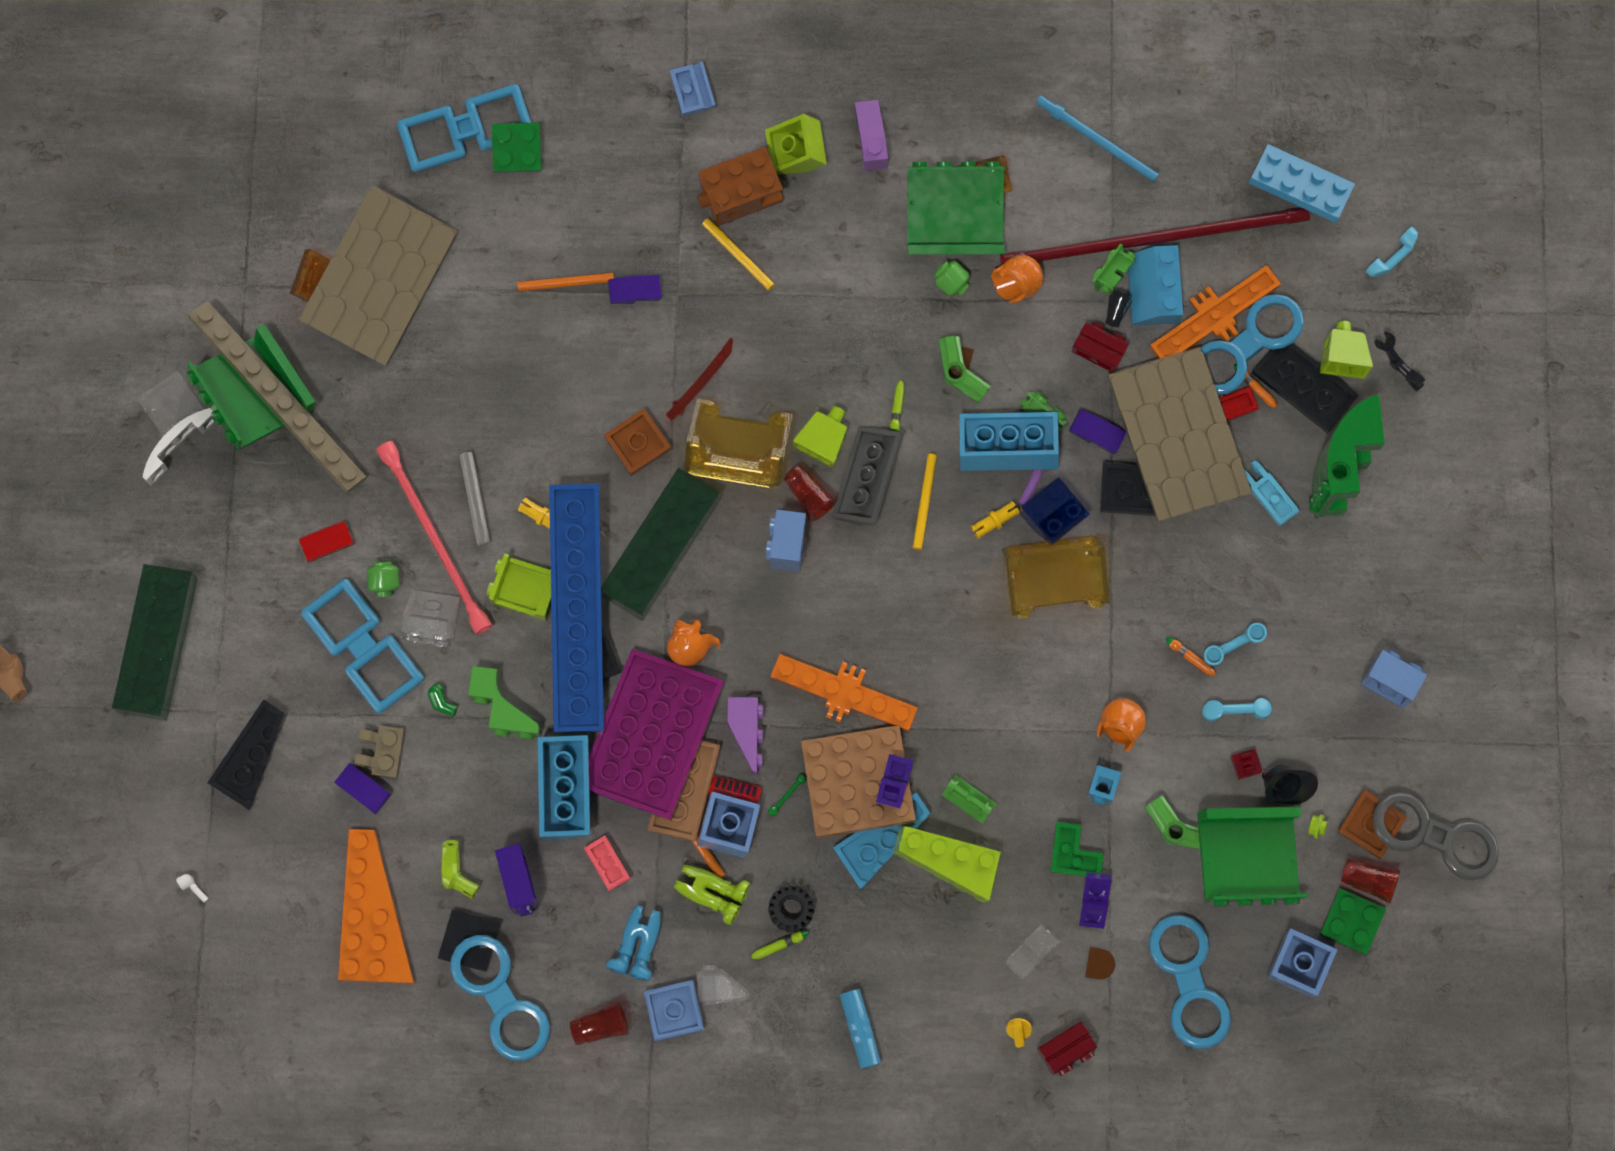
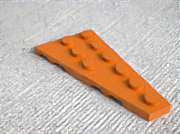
M349 829L338 980L415 984L376 832L374 830Z

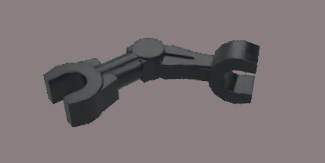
M1385 331V343L1376 339L1374 341L1375 346L1387 353L1391 361V367L1399 371L1416 392L1424 386V377L1410 369L1398 356L1393 348L1396 343L1395 336Z

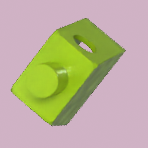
M1340 321L1336 324V329H1332L1324 340L1320 373L1364 379L1373 367L1366 336L1362 332L1351 331V323L1349 321Z
M833 406L827 416L817 411L794 438L793 447L834 469L847 434V427L840 423L845 415V411L837 406Z

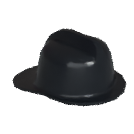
M1281 764L1271 768L1268 772L1262 773L1265 797L1271 803L1301 804L1308 801L1317 791V777L1312 772L1306 770H1296Z

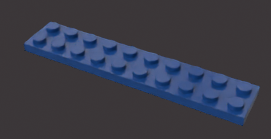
M599 484L549 485L554 733L604 731Z

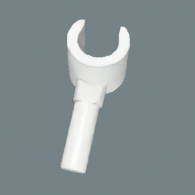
M184 874L176 879L182 890L190 887L203 902L208 899L197 887L191 875Z

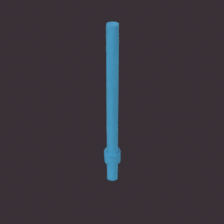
M1042 95L1037 99L1036 104L1050 112L1051 117L1057 121L1062 120L1155 182L1159 176L1157 172L1067 113L1066 108L1060 104L1055 105Z

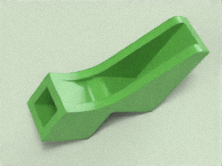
M472 666L468 696L478 705H489V702H492L489 721L490 731L494 732V735L498 737H509V734L519 735V739L534 740V737H540L541 729L537 722L501 696L499 691L500 673L498 670Z

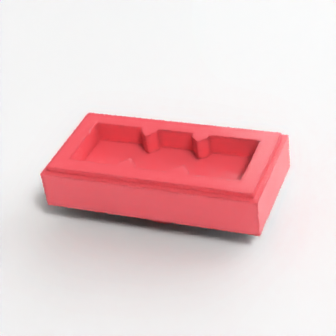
M606 836L584 847L609 892L631 879Z

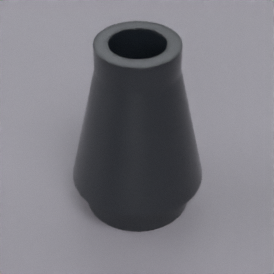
M1113 290L1112 295H1109L1105 324L1119 328L1122 319L1132 304L1130 301L1132 296L1130 294Z

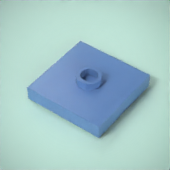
M693 980L644 991L655 1042L704 1030Z

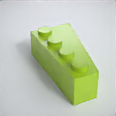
M907 826L898 829L893 850L894 854L921 869L923 868L933 874V876L950 883L960 891L968 893L982 903L990 901L1000 851Z

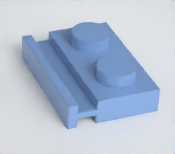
M703 61L696 65L691 64L670 70V76L683 117L706 111L705 109L716 108Z

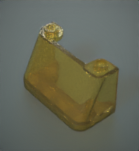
M697 399L686 442V470L696 476L770 488L779 486L785 466L793 414L775 412L770 414L767 423L721 416L720 407L715 402Z
M1081 536L1004 547L1001 550L1010 613L1012 616H1016V618L1029 617L1036 607L1083 601L1084 604L1089 605V608H1101L1104 604L1110 603L1105 549L1100 538L1097 536Z

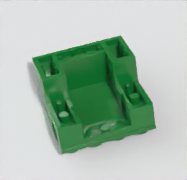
M1373 395L1363 400L1348 412L1318 457L1313 472L1312 498H1309V509L1311 513L1314 512V518L1344 515L1348 510L1346 498H1356L1360 493L1358 469L1368 468L1372 463L1370 450H1381L1385 444L1379 395Z

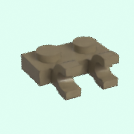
M379 726L378 733L360 729L358 738L360 742L376 744L374 757L356 754L354 763L356 767L372 768V776L397 779L404 729Z

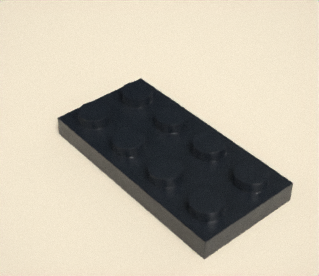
M1294 343L1285 348L1270 349L1252 371L1255 377L1327 434L1359 396L1334 375L1320 373L1321 365Z

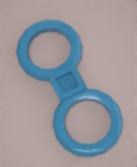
M1279 294L1264 296L1257 300L1249 309L1246 317L1247 329L1231 342L1223 340L1210 341L1201 346L1204 357L1214 351H1224L1231 354L1237 361L1238 368L1235 376L1225 384L1215 385L1218 395L1228 394L1241 385L1248 370L1247 362L1264 348L1272 350L1285 348L1294 343L1300 336L1304 325L1302 310L1295 301ZM1272 305L1287 308L1294 317V324L1289 333L1276 339L1263 336L1256 328L1258 314L1264 308Z
M1184 915L1169 916L1159 921L1153 928L1149 939V949L1155 964L1165 972L1174 974L1180 997L1175 1001L1170 1014L1171 1026L1177 1038L1185 1045L1196 1049L1211 1048L1219 1044L1228 1034L1231 1017L1225 1000L1216 992L1205 989L1199 969L1206 960L1209 951L1208 936L1203 927L1193 918ZM1177 925L1189 928L1194 932L1198 940V951L1194 959L1180 965L1165 959L1159 945L1162 933L1167 928ZM1194 999L1210 1001L1217 1007L1220 1013L1219 1028L1214 1035L1208 1038L1199 1039L1193 1037L1185 1031L1182 1025L1181 1014L1183 1008Z
M475 935L464 939L454 950L451 957L450 971L454 982L463 991L472 995H484L493 1010L494 1016L490 1023V1038L493 1047L502 1056L512 1061H526L536 1057L545 1048L549 1040L550 1024L546 1014L538 1005L529 1001L517 1000L507 985L506 980L510 974L511 965L507 949L499 940L488 935ZM476 945H485L492 948L500 959L498 976L486 985H475L468 982L461 971V959L464 953ZM514 1011H526L532 1014L537 1019L540 1027L537 1042L531 1048L523 1051L507 1047L500 1036V1025L503 1019Z

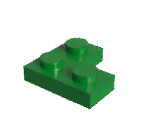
M1056 822L1050 873L1086 877V872L1101 874L1104 853L1079 850L1081 825Z

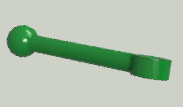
M803 774L798 775L796 782L778 803L768 809L771 816H776L778 809L800 784L805 783L806 777Z

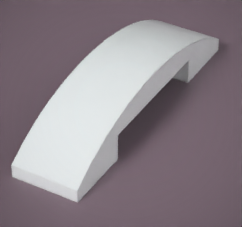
M211 408L201 410L183 419L171 428L158 442L146 463L143 478L150 486L168 470L162 461L196 428L204 434L215 423L211 416V412H213Z

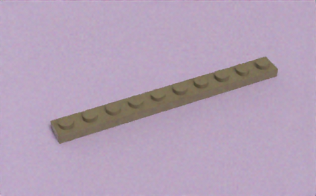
M208 301L188 314V319L346 494L365 481L366 476Z

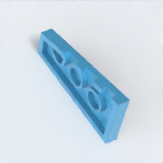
M917 793L912 795L916 823L856 832L833 847V850L860 890L893 856L898 829L903 826L917 829L930 815V812Z

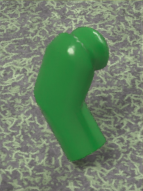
M433 684L428 690V697L432 708L454 717L458 706L445 701L443 696L444 687L441 684Z

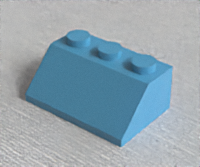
M1178 245L1154 246L1133 253L1136 256L1134 259L1135 263L1128 270L1129 293L1132 296L1130 300L1132 302L1130 305L1132 326L1180 324L1183 317Z

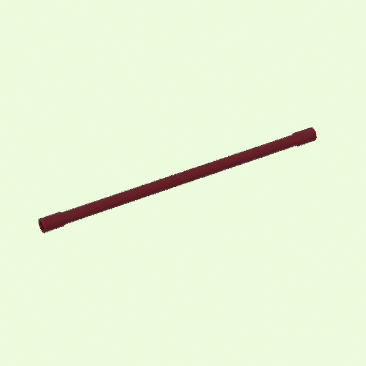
M1296 208L1278 213L1040 250L1000 254V263L1002 266L1008 259L1017 255L1030 256L1037 262L1112 251L1113 249L1116 250L1120 243L1123 244V248H1131L1272 225L1306 222L1310 220V214L1304 208Z

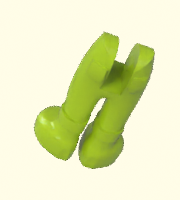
M683 865L681 872L694 878L695 881L691 887L687 883L676 880L673 888L697 904L712 908L716 912L720 911L723 914V922L732 925L741 906L727 902L724 898L706 891L705 888L717 891L719 894L728 896L736 902L743 904L751 883L742 880L738 885H731V882L723 880L703 868Z

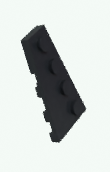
M263 699L207 783L250 810L285 713Z

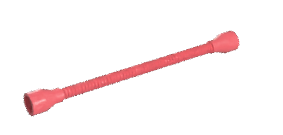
M393 441L383 443L376 451L382 462L390 468L398 479L431 543H433L432 545L437 551L441 562L446 567L448 575H450L454 586H456L455 588L463 602H465L470 626L475 635L486 632L493 625L487 614L478 607L477 603L470 596L469 591H467L468 589L463 583L450 556H448L449 554L444 548L440 537L435 532L436 530L433 524H431L427 513H425L420 500H418L414 489H412L413 487L409 484L410 482L407 476H405L402 469L403 466L400 463L399 451Z

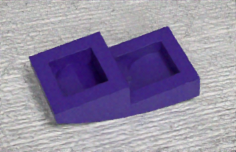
M659 275L630 276L608 280L610 304H634L636 301H659L662 298Z
M1083 410L1078 411L1069 429V432L1087 443L1093 442L1111 454L1117 453L1126 434L1125 431Z
M889 754L876 803L901 809L914 760Z
M350 763L334 782L374 814H377L391 796L389 792Z
M1086 872L1079 926L1104 929L1111 875Z

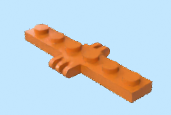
M1266 265L1219 298L1207 286L1204 288V292L1208 298L1201 291L1196 294L1201 303H1198L1194 297L1188 299L1196 314L1153 342L1149 348L1159 359L1188 350L1210 334H1213L1216 338L1221 336L1224 341H1230L1231 338L1226 332L1227 330L1233 337L1238 335V331L1234 327L1237 324L1234 318L1251 307L1257 300L1279 288L1281 285L1280 281Z
M779 654L770 678L827 700L825 707H828L829 711L826 718L831 719L834 711H838L835 721L840 723L844 714L849 715L850 711L854 710L889 725H899L900 729L909 732L918 707L861 686L866 673L865 669H861L858 677H856L854 674L857 666L852 665L848 674L845 672L848 663L843 661L836 676Z

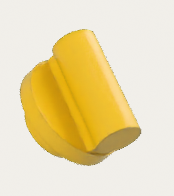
M1014 1018L1007 1023L1006 1032L1014 1039L1015 1046L1020 1048L1025 1045L1024 1039L1031 1035L1032 1026L1025 1019Z

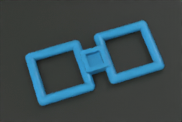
M513 84L469 98L465 101L468 113L454 117L450 106H443L399 120L397 127L411 170L419 172L465 157L466 151L463 141L473 138L477 139L481 150L491 149L492 138L487 140L476 106L512 95L521 123H531L520 87L517 84ZM444 117L455 150L418 161L408 128Z
M342 579L301 611L303 619L332 656H338L347 648L355 656L356 660L345 668V673L376 713L384 712L423 682L424 676L393 636L388 635L376 644L368 634L369 631L379 624L380 620L348 579ZM345 591L367 621L335 644L313 614ZM389 647L412 678L382 701H379L357 671Z

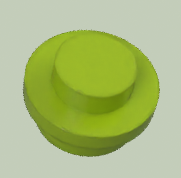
M1313 815L1309 835H1313L1315 839H1319L1320 835L1325 836L1328 821H1325V815Z

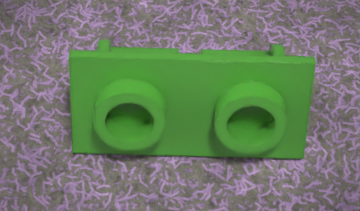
M1120 243L1116 250L1113 249L1109 253L1105 265L1095 272L1093 284L1096 292L1099 289L1106 295L1109 292H1113L1122 280V277L1116 274V272L1118 271L1125 275L1135 263L1134 259L1136 256L1130 251L1125 253L1123 244Z
M1033 391L1028 392L1027 395L1030 399L1028 400L1025 397L1020 403L1025 413L1058 412V434L1062 431L1061 424L1063 426L1069 424L1065 420L1066 414L1057 407L1054 409L1047 404L1048 399L1038 391L1036 393Z
M957 775L949 782L942 793L943 797L981 824H983L996 805L994 801Z

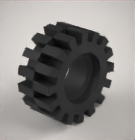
M792 885L779 888L780 890L775 891L772 898H770L768 907L769 916L773 924L778 929L786 932H796L807 927L814 914L813 900L808 892L799 886L794 887ZM793 899L801 905V912L796 918L790 919L782 914L781 907L786 900Z

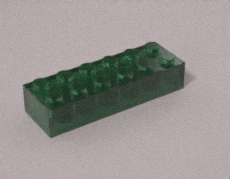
M678 467L601 586V596L643 621L720 502V492Z
M143 564L112 709L116 712L167 721L198 579L193 572Z

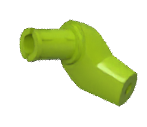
M447 840L443 842L441 851L442 884L447 890L455 889L472 900L478 892L480 885L461 875L459 841Z

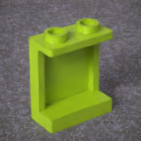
M504 553L503 558H499L495 566V573H497L495 581H491L487 589L486 595L489 596L490 603L547 621L551 610V569L511 558L509 554Z

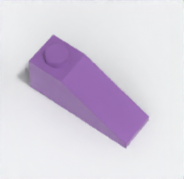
M879 101L855 102L864 171L887 169L888 155Z

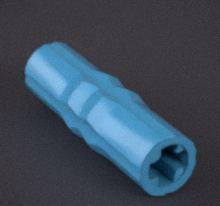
M860 989L839 995L860 1069L881 1064Z

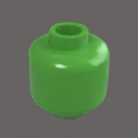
M945 261L934 273L936 277L934 284L949 297L954 296L956 293L961 296L970 286L967 283L969 273L956 261L949 263Z
M392 561L373 562L372 566L367 569L368 590L377 592V597L392 596V591L400 587L398 567L392 565Z

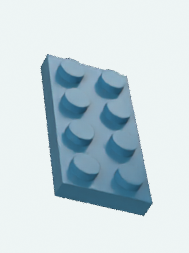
M1267 144L1249 181V184L1334 223H1337L1355 185L1351 181Z

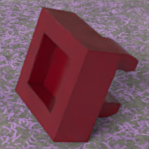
M1255 749L1230 756L1237 780L1263 773Z

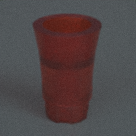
M802 465L792 468L784 477L789 490L797 498L812 522L827 514L837 503V499L810 472H807Z
M1348 859L1341 882L1352 885V888L1376 896L1390 904L1399 879L1400 870L1374 866L1361 861L1358 863Z
M619 1001L570 1022V1031L576 1045L629 1035L626 1017Z

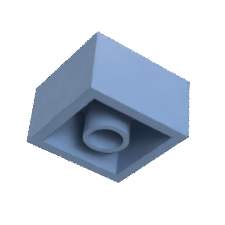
M776 509V517L771 516L769 531L770 537H773L772 541H767L766 560L770 561L772 569L800 572L806 530V513Z
M1382 650L1373 660L1360 685L1404 709L1415 698L1427 674L1422 672L1423 669L1414 663L1407 664L1400 660L1401 657L1391 650H1387V652Z
M712 792L707 803L696 846L745 859L749 852L760 805Z
M1290 928L1283 937L1267 978L1308 997L1315 998L1319 995L1337 949Z

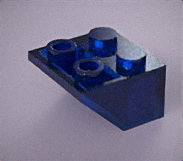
M1060 477L1056 478L1020 508V515L1032 530L1051 545L1090 515Z

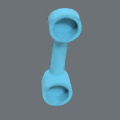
M1413 226L1409 228L1399 239L1403 246L1385 263L1378 258L1365 272L1371 278L1389 273L1413 250L1418 237V231Z
M1261 623L1250 624L1245 629L1244 634L1219 647L1215 645L1207 647L1203 652L1205 663L1211 666L1218 665L1223 661L1225 654L1248 642L1259 643L1263 641L1267 636L1266 627Z
M1259 698L1254 703L1222 705L1217 700H1211L1202 708V716L1209 722L1217 721L1222 714L1252 713L1255 718L1263 720L1269 717L1272 712L1270 702L1264 698Z

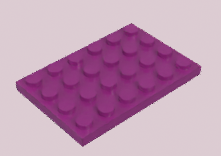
M631 649L604 717V731L598 732L589 755V792L671 821L725 683L724 680Z

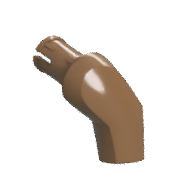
M0 644V687L12 701L19 702L28 693L22 682L23 666L17 655L9 654Z

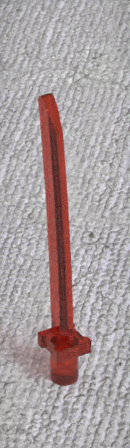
M729 338L718 355L678 401L675 400L672 403V408L665 414L668 420L672 422L679 414L682 416L688 404L722 366L732 352V338Z

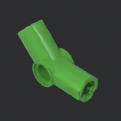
M959 336L939 339L944 382L948 386L955 387L978 404L991 386L966 369ZM957 369L961 373V377L953 379L949 376L948 371Z
M1163 795L1144 807L1160 831L1162 840L1167 845H1178L1200 850L1198 827L1179 821ZM1170 827H1175L1179 830V839L1170 837Z

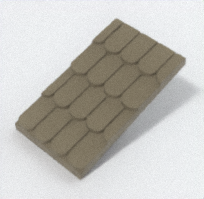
M372 185L299 320L386 366L458 230Z
M1195 347L1107 374L1157 521L1252 493L1201 347Z

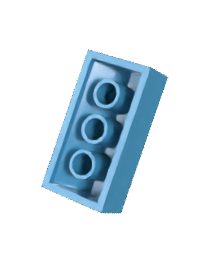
M1058 412L960 414L961 471L1059 469Z
M588 735L538 737L539 837L542 841L569 840L590 836Z

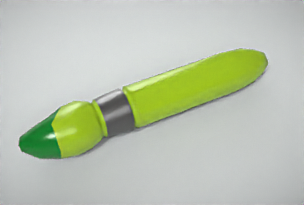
M902 380L898 381L895 388L891 422L889 424L890 431L899 432L900 429L899 421L905 391Z
M804 930L796 931L791 936L784 937L756 950L751 955V958L755 960L761 959L787 948L793 943H799L808 936L809 932Z

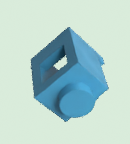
M1099 765L1096 766L1087 795L1092 798V803L1106 806V803L1113 802L1121 772ZM1098 785H1106L1107 791L1100 792Z

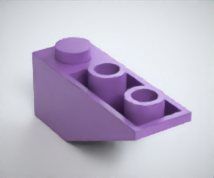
M728 697V727L753 775H757V769H762V754H758V744H763V729H758V719L763 720V705H758V698Z

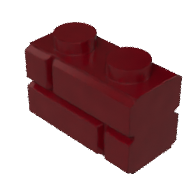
M1085 322L1071 352L1112 373L1116 372L1128 349L1129 343L1125 342L1126 339L1120 334L1113 333L1111 335L1105 332L1104 327L1098 323L1092 322L1089 324Z
M1080 1021L1037 1048V1051L1052 1075L1059 1073L1060 1076H1063L1074 1069L1071 1064L1080 1059L1083 1063L1095 1056L1093 1050L1097 1048V1045L1089 1035L1084 1024Z

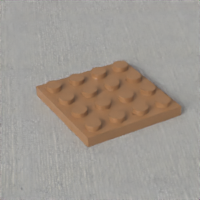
M899 725L801 741L817 839L916 823L909 782L901 809L876 803L889 754L905 758Z

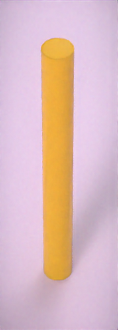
M709 218L703 221L702 225L768 291L774 287L775 283Z
M927 454L912 547L915 550H922L937 460V455Z

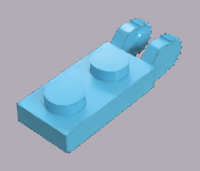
M1255 460L1251 463V467L1258 477L1261 478L1258 482H1255L1250 474L1244 470L1251 492L1276 524L1281 527L1297 515L1300 510L1273 476L1267 473L1261 464Z

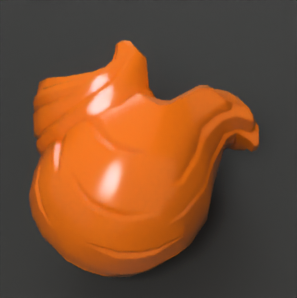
M1014 256L999 268L993 269L991 273V278L998 295L1005 300L1012 299L1008 301L1010 304L1018 303L1034 296L1043 284L1041 267L1030 256Z
M677 619L673 625V635L667 642V652L676 664L692 666L700 663L713 645L720 648V640L709 633L700 635L701 623L699 620H693L687 624Z
M1118 698L1109 702L1102 711L1097 728V737L1100 738L1102 733L1106 732L1108 737L1115 743L1125 745L1124 751H1130L1136 740L1145 730V712L1141 706L1127 698Z

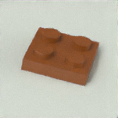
M644 408L604 434V438L631 476L672 450L670 444Z
M1364 789L1337 833L1378 859H1382L1388 846L1383 844L1375 834L1372 823L1374 809L1380 799ZM1389 806L1384 814V824L1388 833L1395 838L1407 816Z

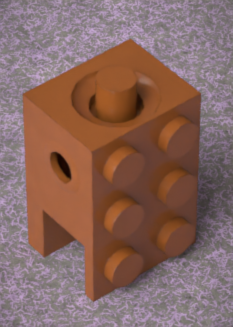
M766 146L698 171L699 185L703 192L697 194L701 208L709 207L717 227L783 202L781 194L783 188Z

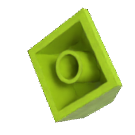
M801 114L765 130L769 156L777 175L808 173L827 165L820 120L806 114Z

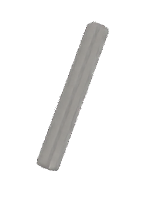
M464 452L459 457L476 543L478 546H485L490 544V538L474 458L471 452Z

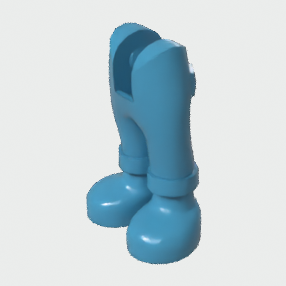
M636 905L627 920L623 932L621 947L618 950L620 955L616 959H609L606 962L605 968L618 974L627 975L630 959L633 956L636 942L640 937L641 941L635 956L636 960L629 976L638 980L650 981L652 972L647 968V962H650V955L659 934L661 912L653 910L648 926L640 924L644 907Z

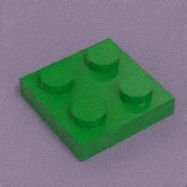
M540 123L491 124L493 173L541 172Z
M1339 888L1319 935L1366 956L1386 908Z

